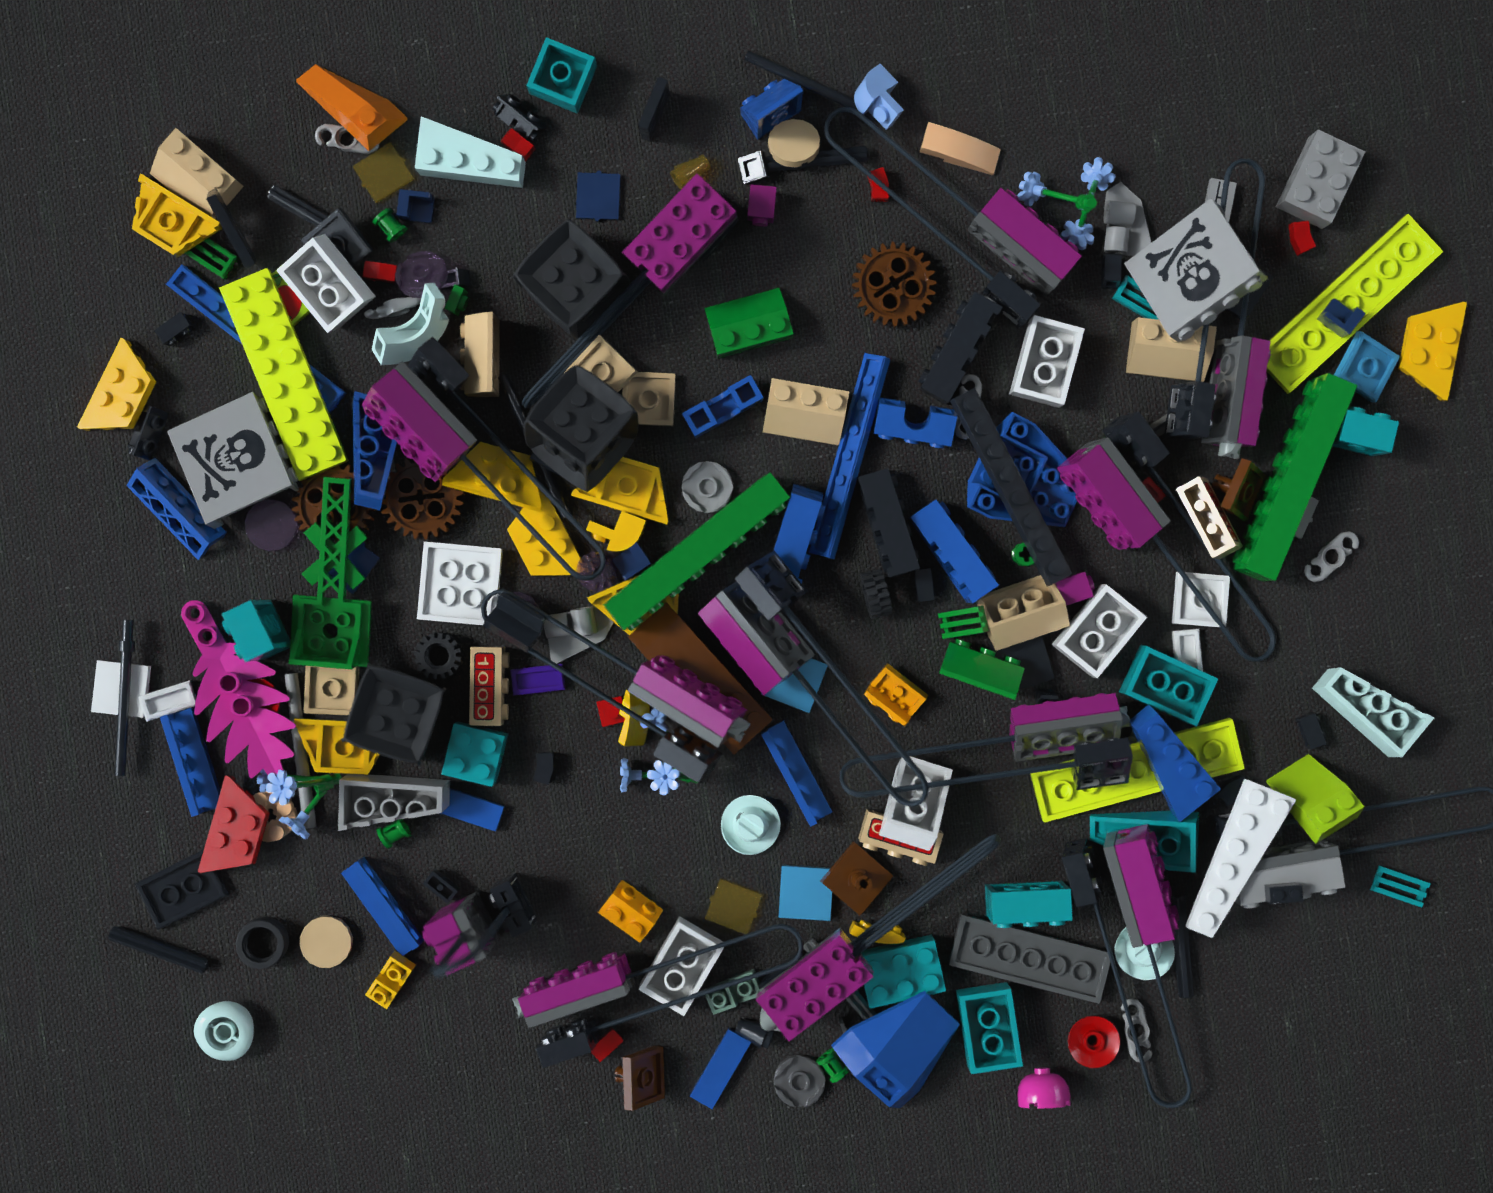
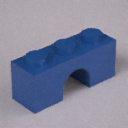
M749 375L728 387L720 395L699 403L683 412L682 415L696 439L763 401L764 397L752 376Z
M879 398L874 424V434H878V437L892 440L894 437L903 438L905 442L911 444H919V441L927 442L935 448L952 446L957 421V414L954 409L930 406L927 419L915 424L909 422L904 416L906 409L905 401Z

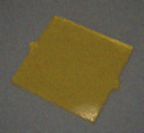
M391 142L352 166L362 181L361 186L368 190L375 203H378L414 180L404 164L406 162L405 159L399 156Z
M720 878L714 895L710 897L711 903L705 919L743 934H748L753 918L757 917L756 910L762 894Z

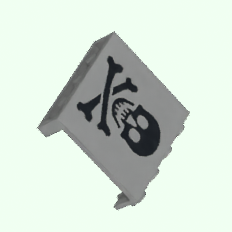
M1212 198L1124 263L1168 335L1178 343L1192 337L1198 328L1213 322L1219 313L1235 306L1240 298L1249 292L1259 289L1262 283L1268 279L1257 267L1226 220L1222 207Z
M254 392L167 431L205 524L213 529L224 525L222 518L285 489L291 488L294 491H299L296 483L299 481L294 468L288 464L287 458L289 457L284 444H280L277 435H279L277 427L273 420L270 421L267 414L270 412L264 397L260 398Z

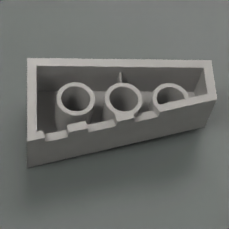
M347 774L339 780L338 831L353 827L370 826L371 824L381 822H393L398 819L442 813L450 806V780Z

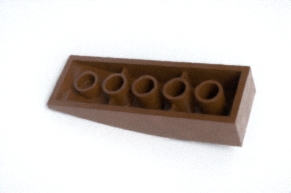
M667 602L628 636L649 661L657 655H665L674 660V665L682 670L688 669L697 675V679L703 683L715 685L719 688L721 694L726 697H734L742 703V707L747 709L742 719L749 722L750 726L744 731L741 742L731 737L723 743L733 755L773 720L769 713Z

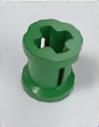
M390 207L380 212L373 219L374 225H379L388 236L387 240L390 243L398 240L407 231V227L400 224Z
M1017 544L1011 552L1012 560L1019 566L1032 565L1034 561L1031 555L1026 557V562L1023 557H1019V552L1023 551V547L1028 552L1025 544Z
M398 819L384 828L379 827L376 830L379 839L387 849H390L393 846L392 844L401 838L411 836V831L404 819Z
M833 1048L823 1053L816 1061L819 1066L822 1065L827 1071L831 1083L841 1080L850 1071L837 1056Z

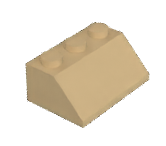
M177 128L159 146L150 174L173 194L214 219L217 217L206 200L208 192L217 188L227 206L244 187Z
M493 312L466 315L465 323H461L460 326L461 338H465V349L460 351V362L465 364V371L470 376L461 385V390H464V394L468 397H499L500 320Z
M1138 317L1132 321L1126 373L1195 381L1203 326L1198 328L1192 337L1178 343L1168 335L1159 320ZM1209 326L1201 382L1205 380L1213 356L1216 336L1215 326Z
M772 378L763 433L839 446L849 391Z
M1041 575L989 592L976 601L977 606L984 605L989 629L987 634L996 651L1070 626L1066 603L1055 584L1046 586Z

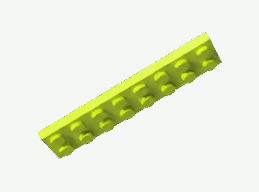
M1406 214L1269 340L1271 341V356L1267 363L1266 371L1287 394L1291 393L1442 254L1441 248L1409 214ZM1332 299H1337L1350 310L1358 307L1366 313L1351 334L1342 338L1317 320L1318 316Z
M265 268L220 287L223 299L298 480H305L348 462L347 455L270 269Z
M1227 718L1174 732L1211 778L1245 769L1233 719ZM1139 742L1130 744L1133 758L1128 783L1076 790L1072 776V767L1030 773L1042 821L1048 822L1160 792L1158 782Z

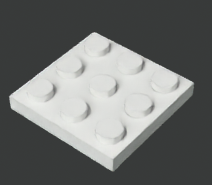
M424 542L417 619L483 625L484 619L481 613V606L484 598L489 593L499 590L503 549ZM499 594L492 596L488 601L486 607L487 615L495 609Z

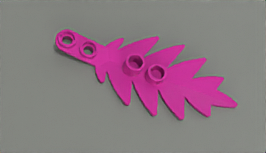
M197 600L187 602L182 608L181 616L202 654L194 668L193 676L196 677L206 670L198 690L194 714L199 715L219 696L210 719L207 741L211 742L233 722L227 739L225 762H231L249 745L247 763L250 778L255 777L262 769L265 770L267 775L278 773L279 770H283L281 759L293 757L294 752L284 742L270 733L294 729L296 724L279 713L261 708V706L286 702L290 700V697L269 686L247 681L275 675L276 671L258 661L244 662L243 659L234 655L236 654L234 650L236 643H226L207 606ZM197 608L200 611L198 618L191 616L192 609ZM206 631L212 633L210 641H206L203 638V634Z

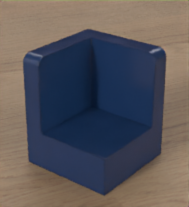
M399 189L397 216L402 221L432 223L434 196L429 192Z
M1332 299L1318 316L1317 320L1342 338L1351 334L1366 313L1358 307L1350 310L1337 299Z
M638 542L613 559L614 564L625 581L652 564Z

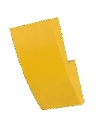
M626 690L622 705L640 716L650 713L649 704ZM620 710L619 714L625 718L618 742L623 746H643L648 727L643 728L638 720Z
M853 920L849 933L858 937L872 924L864 920H860L859 923ZM897 925L878 939L876 943H904L906 937L901 932L902 928Z
M394 951L367 991L366 996L387 1009L416 964Z

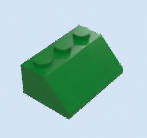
M780 288L704 308L718 359L793 338V330Z
M958 638L955 642H949L940 668V674L1014 700L1016 699L1025 669L1024 666L1020 665L1021 660L1006 656L1005 660L995 657V651L981 647L980 651L970 648L971 643Z

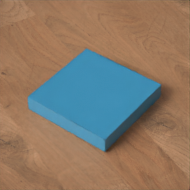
M1357 331L1334 376L1358 385L1355 390L1356 393L1370 402H1377L1400 356L1364 332Z
M811 658L798 669L816 693L828 665ZM794 674L764 695L807 713L810 712L814 702L813 697Z
M782 865L779 918L830 921L832 891L820 882L830 868Z

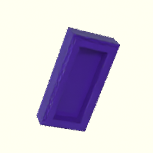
M550 665L510 670L513 696L566 689L564 674Z

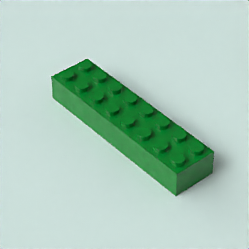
M1330 373L1313 378L1306 383L1302 393L1305 395L1301 405L1299 404L1293 413L1292 418L1295 419L1293 426L1286 431L1282 442L1285 443L1281 453L1278 452L1272 466L1275 469L1272 476H1268L1264 482L1262 490L1265 492L1262 500H1258L1252 512L1255 515L1251 525L1248 524L1243 532L1242 538L1245 539L1243 547L1236 550L1232 562L1235 563L1233 570L1259 581H1276L1358 385Z
M771 473L764 475L602 605L621 629L625 630L628 628L632 631L643 622L641 617L645 613L653 614L664 605L661 600L669 595L673 598L685 588L682 584L686 580L694 581L705 572L703 567L706 564L710 563L712 565L721 560L726 555L724 553L726 548L730 546L732 549L741 544L746 539L744 535L749 530L751 532L757 531L767 522L765 520L767 515H776L787 507L785 501L790 498Z

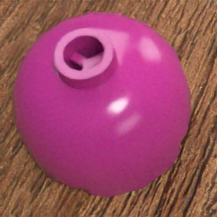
M1034 1068V1073L1026 1075L1019 1084L1017 1095L1019 1107L1029 1108V1104H1034L1037 1108H1060L1071 1105L1070 1091L1065 1079L1058 1074L1050 1073V1068Z

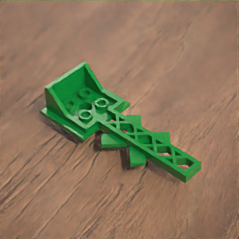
M328 476L323 478L321 526L315 522L304 532L320 553L319 559L308 567L302 575L312 586L318 582L317 596L293 595L289 664L350 670L356 666L367 667L369 661L372 601L346 599V585L348 584L352 589H355L366 579L349 560L348 555L368 539L358 525L349 532L352 494L351 478ZM331 483L344 484V495L338 500L331 494ZM335 508L342 514V521L337 526L329 519V514ZM334 534L339 539V541L336 544L330 538ZM333 568L339 573L334 578L328 573ZM332 586L338 593V598L325 597V591ZM331 623L337 627L338 633L336 636H332L327 632V624Z

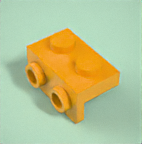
M888 663L869 684L864 693L871 704L882 708L893 721L901 723L903 726H906L911 716L928 697V694Z
M621 880L598 913L640 943L655 925L663 909L637 891L633 886Z

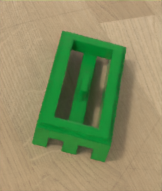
M209 238L205 239L204 242L229 258L227 262L199 244L194 248L224 267L222 271L190 250L185 252L186 255L224 280L227 279L228 272L234 268V263H237L239 260L238 257Z
M984 605L938 613V618H942L943 621L940 624V628H944L945 631L942 634L943 639L989 631ZM979 613V617L952 622L949 619L952 616ZM981 623V627L953 632L951 627Z

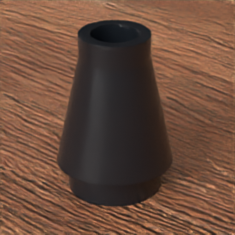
M740 1018L735 1033L740 1034L760 1049L762 1047L768 1049L775 1031L764 1030L760 1022Z

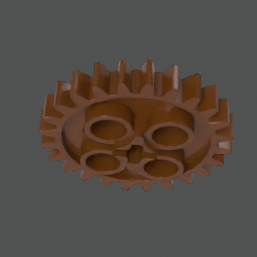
M894 242L891 243L890 249H887L882 243L880 245V252L875 248H871L872 257L864 254L862 259L865 264L857 263L856 268L861 273H853L852 276L859 281L851 285V288L859 290V292L853 295V299H861L857 308L866 307L867 310L864 316L866 317L872 313L874 315L873 323L881 318L883 327H885L888 320L892 322L893 328H896L898 320H901L902 324L906 326L908 317L915 322L917 320L916 312L924 315L925 310L922 305L930 307L932 302L927 297H934L936 293L929 289V287L936 285V281L929 280L935 271L926 270L931 262L926 261L922 263L921 259L924 253L922 252L915 256V247L913 246L909 251H906L905 243H902L900 249H896ZM895 261H900L904 264L905 270L901 273H896L892 270L891 264ZM907 273H914L912 277L899 283L898 290L893 287L878 298L874 297L875 293L888 287L890 280L896 282ZM871 275H879L883 280V284L875 287L870 284L869 277ZM908 283L915 284L918 287V293L915 295L908 294L905 291V285ZM885 297L894 298L896 307L892 309L886 308L883 305V299Z
M405 458L404 467L396 463L395 466L398 471L396 473L390 471L389 476L391 480L387 482L388 487L384 494L386 499H383L382 505H387L382 514L391 515L387 523L392 524L396 522L394 530L397 532L404 528L403 536L408 537L413 532L415 540L419 539L421 533L425 540H429L430 532L437 538L439 537V529L449 532L446 524L448 522L453 525L457 524L452 517L454 515H462L456 509L457 506L465 505V503L458 500V497L465 495V492L442 485L443 478L448 474L447 472L439 479V487L436 490H429L427 482L430 478L423 475L415 461L411 463L408 458ZM406 480H412L414 488L410 493L402 491V484ZM421 492L428 496L440 493L445 494L444 498L425 499L423 501L424 504L417 500L399 502L400 498L419 497ZM436 502H440L443 507V511L439 516H433L430 512L431 506ZM414 505L417 514L413 519H407L404 514L405 509L408 506Z
M341 464L336 466L335 469L333 467L310 477L308 481H301L304 486L297 491L300 493L299 497L292 498L294 502L298 503V506L292 508V511L300 514L294 521L303 523L299 530L305 532L315 522L321 526L322 499L314 504V496L320 492L323 495V478L326 476L351 478V506L355 505L354 467L348 464L344 469V465ZM331 483V494L338 500L344 495V491L338 493L337 487L339 484ZM355 505V513L350 516L349 532L357 525L360 529L369 530L365 522L374 521V518L369 513L377 510ZM333 510L329 516L331 515L333 524L337 526L340 523L339 514L341 517L342 514L339 511ZM335 534L330 537L333 541L335 540V543L339 541Z

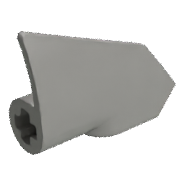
M1122 182L1106 191L1103 218L1104 224H1107L1104 252L1114 255L1135 256L1151 244L1142 201Z
M595 606L570 610V612L550 615L595 644L606 638L614 623ZM545 620L544 630L549 642L551 661L557 664L590 647L550 621Z

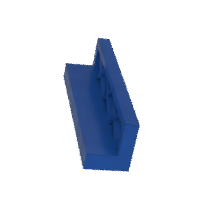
M156 458L136 468L126 486L197 560L204 557L211 545L224 538L227 532L221 526L213 529L205 524L195 498ZM138 481H140L145 486L146 491H144L137 484ZM157 500L161 502L164 510H162L161 507L158 505ZM175 519L181 523L182 529L176 524ZM193 537L202 545L200 548L194 543Z
M194 707L160 717L191 817L216 809L221 792L197 715L194 714Z
M784 720L762 731L761 735L810 827L817 824V820L832 813V810Z
M362 857L341 873L399 954L404 956L424 941L365 857Z

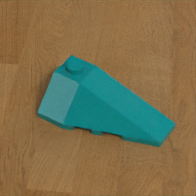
M1171 811L1090 815V841L1104 846L1107 833L1148 824L1150 832L1154 831L1158 841V847H1156L1157 857L1162 856L1165 869L1169 871L1196 872L1199 812H1192L1181 822L1176 819Z

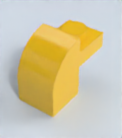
M621 511L614 530L589 521L586 531L591 532V536L600 542L605 543L606 538L609 539L610 542L606 550L622 552L628 550V548L640 540L647 521Z

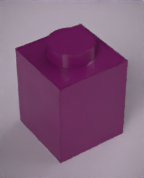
M750 184L748 221H752L753 225L768 226V223H773L777 187Z
M1086 572L1067 576L1055 583L1066 606L1094 597L1092 591L1095 590V586L1091 576H1087Z

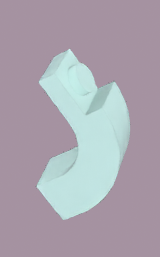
M425 283L420 307L411 320L398 327L376 328L372 351L381 365L399 364L402 361H410L417 349L432 336L438 341L443 335L449 319L443 311L445 297L435 283Z

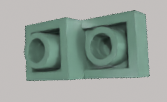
M755 969L746 971L706 989L754 974L756 971ZM757 977L706 994L705 996L713 1015L737 1007L739 1003L756 998L758 990L761 989L759 978Z

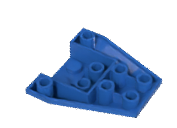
M1011 412L996 429L1046 525L1065 527L1077 503L1076 493L1061 480V473L1057 469L1067 458L1035 423ZM978 458L968 480L967 508L990 519L1012 521L980 458Z
M923 991L850 1027L832 1044V1048L852 1074L889 1108H901L920 1091L960 1024L926 991Z

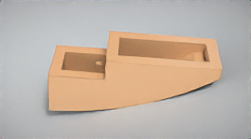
M928 122L920 153L944 159L943 162L994 175L1001 149L962 132Z

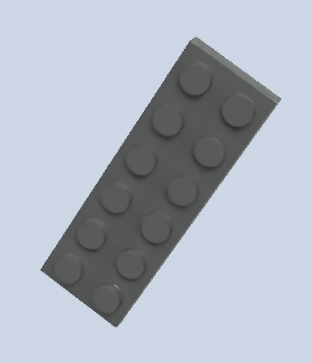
M961 913L948 965L1100 1004L1110 966V959L1106 950L1017 927L998 928L997 924H992L989 920Z

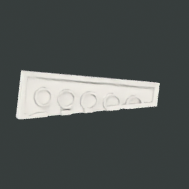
M1244 779L1185 925L1187 928L1213 938L1296 799Z

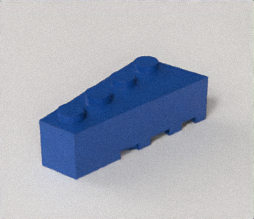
M354 391V504L381 510L397 442L394 439L388 438L383 432L382 426L376 420H372L366 415L362 403L367 394Z
M793 484L774 550L802 584V579L798 578L801 569L806 570L810 555L806 554L808 545L814 546L818 531L813 529L816 520H822L826 506L821 505L822 492Z
M934 500L908 519L966 603H974L999 586V584L996 582L995 576L989 567L985 566L979 559L980 554L972 544L969 545L964 538L966 535L958 523L954 524L949 518L951 513L944 502L938 503L937 500Z
M1147 705L1130 719L1131 728L1155 775L1159 788L1168 803L1167 805L1179 822L1221 790L1150 705Z

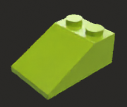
M1309 754L1266 781L1272 790L1296 799L1290 813L1315 844L1358 818L1365 807L1344 782Z

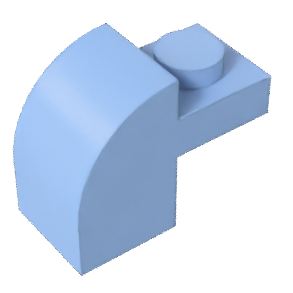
M879 64L867 73L856 89L854 102L859 112L864 115L869 111L887 130L895 123L904 109L889 95L897 85V80Z

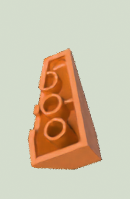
M316 64L296 79V82L368 151H371L407 121V117L389 100Z

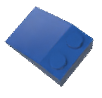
M786 79L780 82L775 80L764 88L765 92L757 97L751 95L742 102L743 106L740 107L741 116L757 140L772 131L779 123L789 120L801 112L803 90L799 85Z

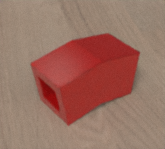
M512 128L509 129L500 141L511 151L521 154L525 162L535 150L534 145Z
M884 167L870 171L889 188ZM868 177L871 186V202H888L889 194Z
M1309 221L1293 222L1288 225L1290 243L1297 256L1316 247L1310 233Z
M365 261L363 277L367 280L395 284L397 265Z
M611 1027L601 1036L591 1053L601 1062L624 1040Z

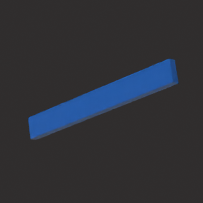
M181 264L166 285L242 344L223 296ZM309 364L328 412L332 413L347 393Z
M864 354L822 504L826 508L822 520L817 521L815 530L818 533L814 546H810L809 553L835 559L890 359L887 357Z

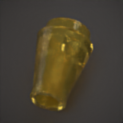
M700 155L697 158L675 165L674 170L670 174L677 187L682 189L696 174L701 176L706 170L710 169V164L704 155Z

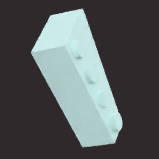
M421 116L415 169L419 175L523 188L526 162L521 154Z
M1341 667L1327 669L1312 687L1314 691L1388 757H1403L1434 719V717L1414 709L1415 707L1401 702L1386 691L1375 688L1369 682Z

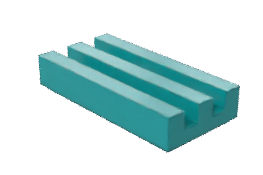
M1125 275L1112 299L1144 318L1159 320L1156 315L1121 296L1123 293L1153 311L1146 299L1126 288L1128 284L1141 292L1135 280Z
M1378 866L1370 890L1422 908L1424 904L1422 902L1423 898L1427 896L1426 889L1430 887L1431 883ZM1386 873L1420 885L1419 890L1382 878V874ZM1379 883L1417 895L1416 899L1378 887Z

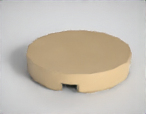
M791 119L783 121L776 125L769 134V152L772 154L773 159L783 166L800 167L807 161L810 163L819 153L820 137L818 131L812 124L804 120Z
M329 915L313 919L304 927L300 936V948L303 956L310 964L319 968H331L339 965L348 957L353 943L350 927L342 919Z

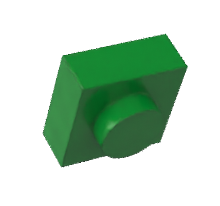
M454 284L444 309L451 314L459 316L460 311L464 312L469 301V297H467L468 292Z

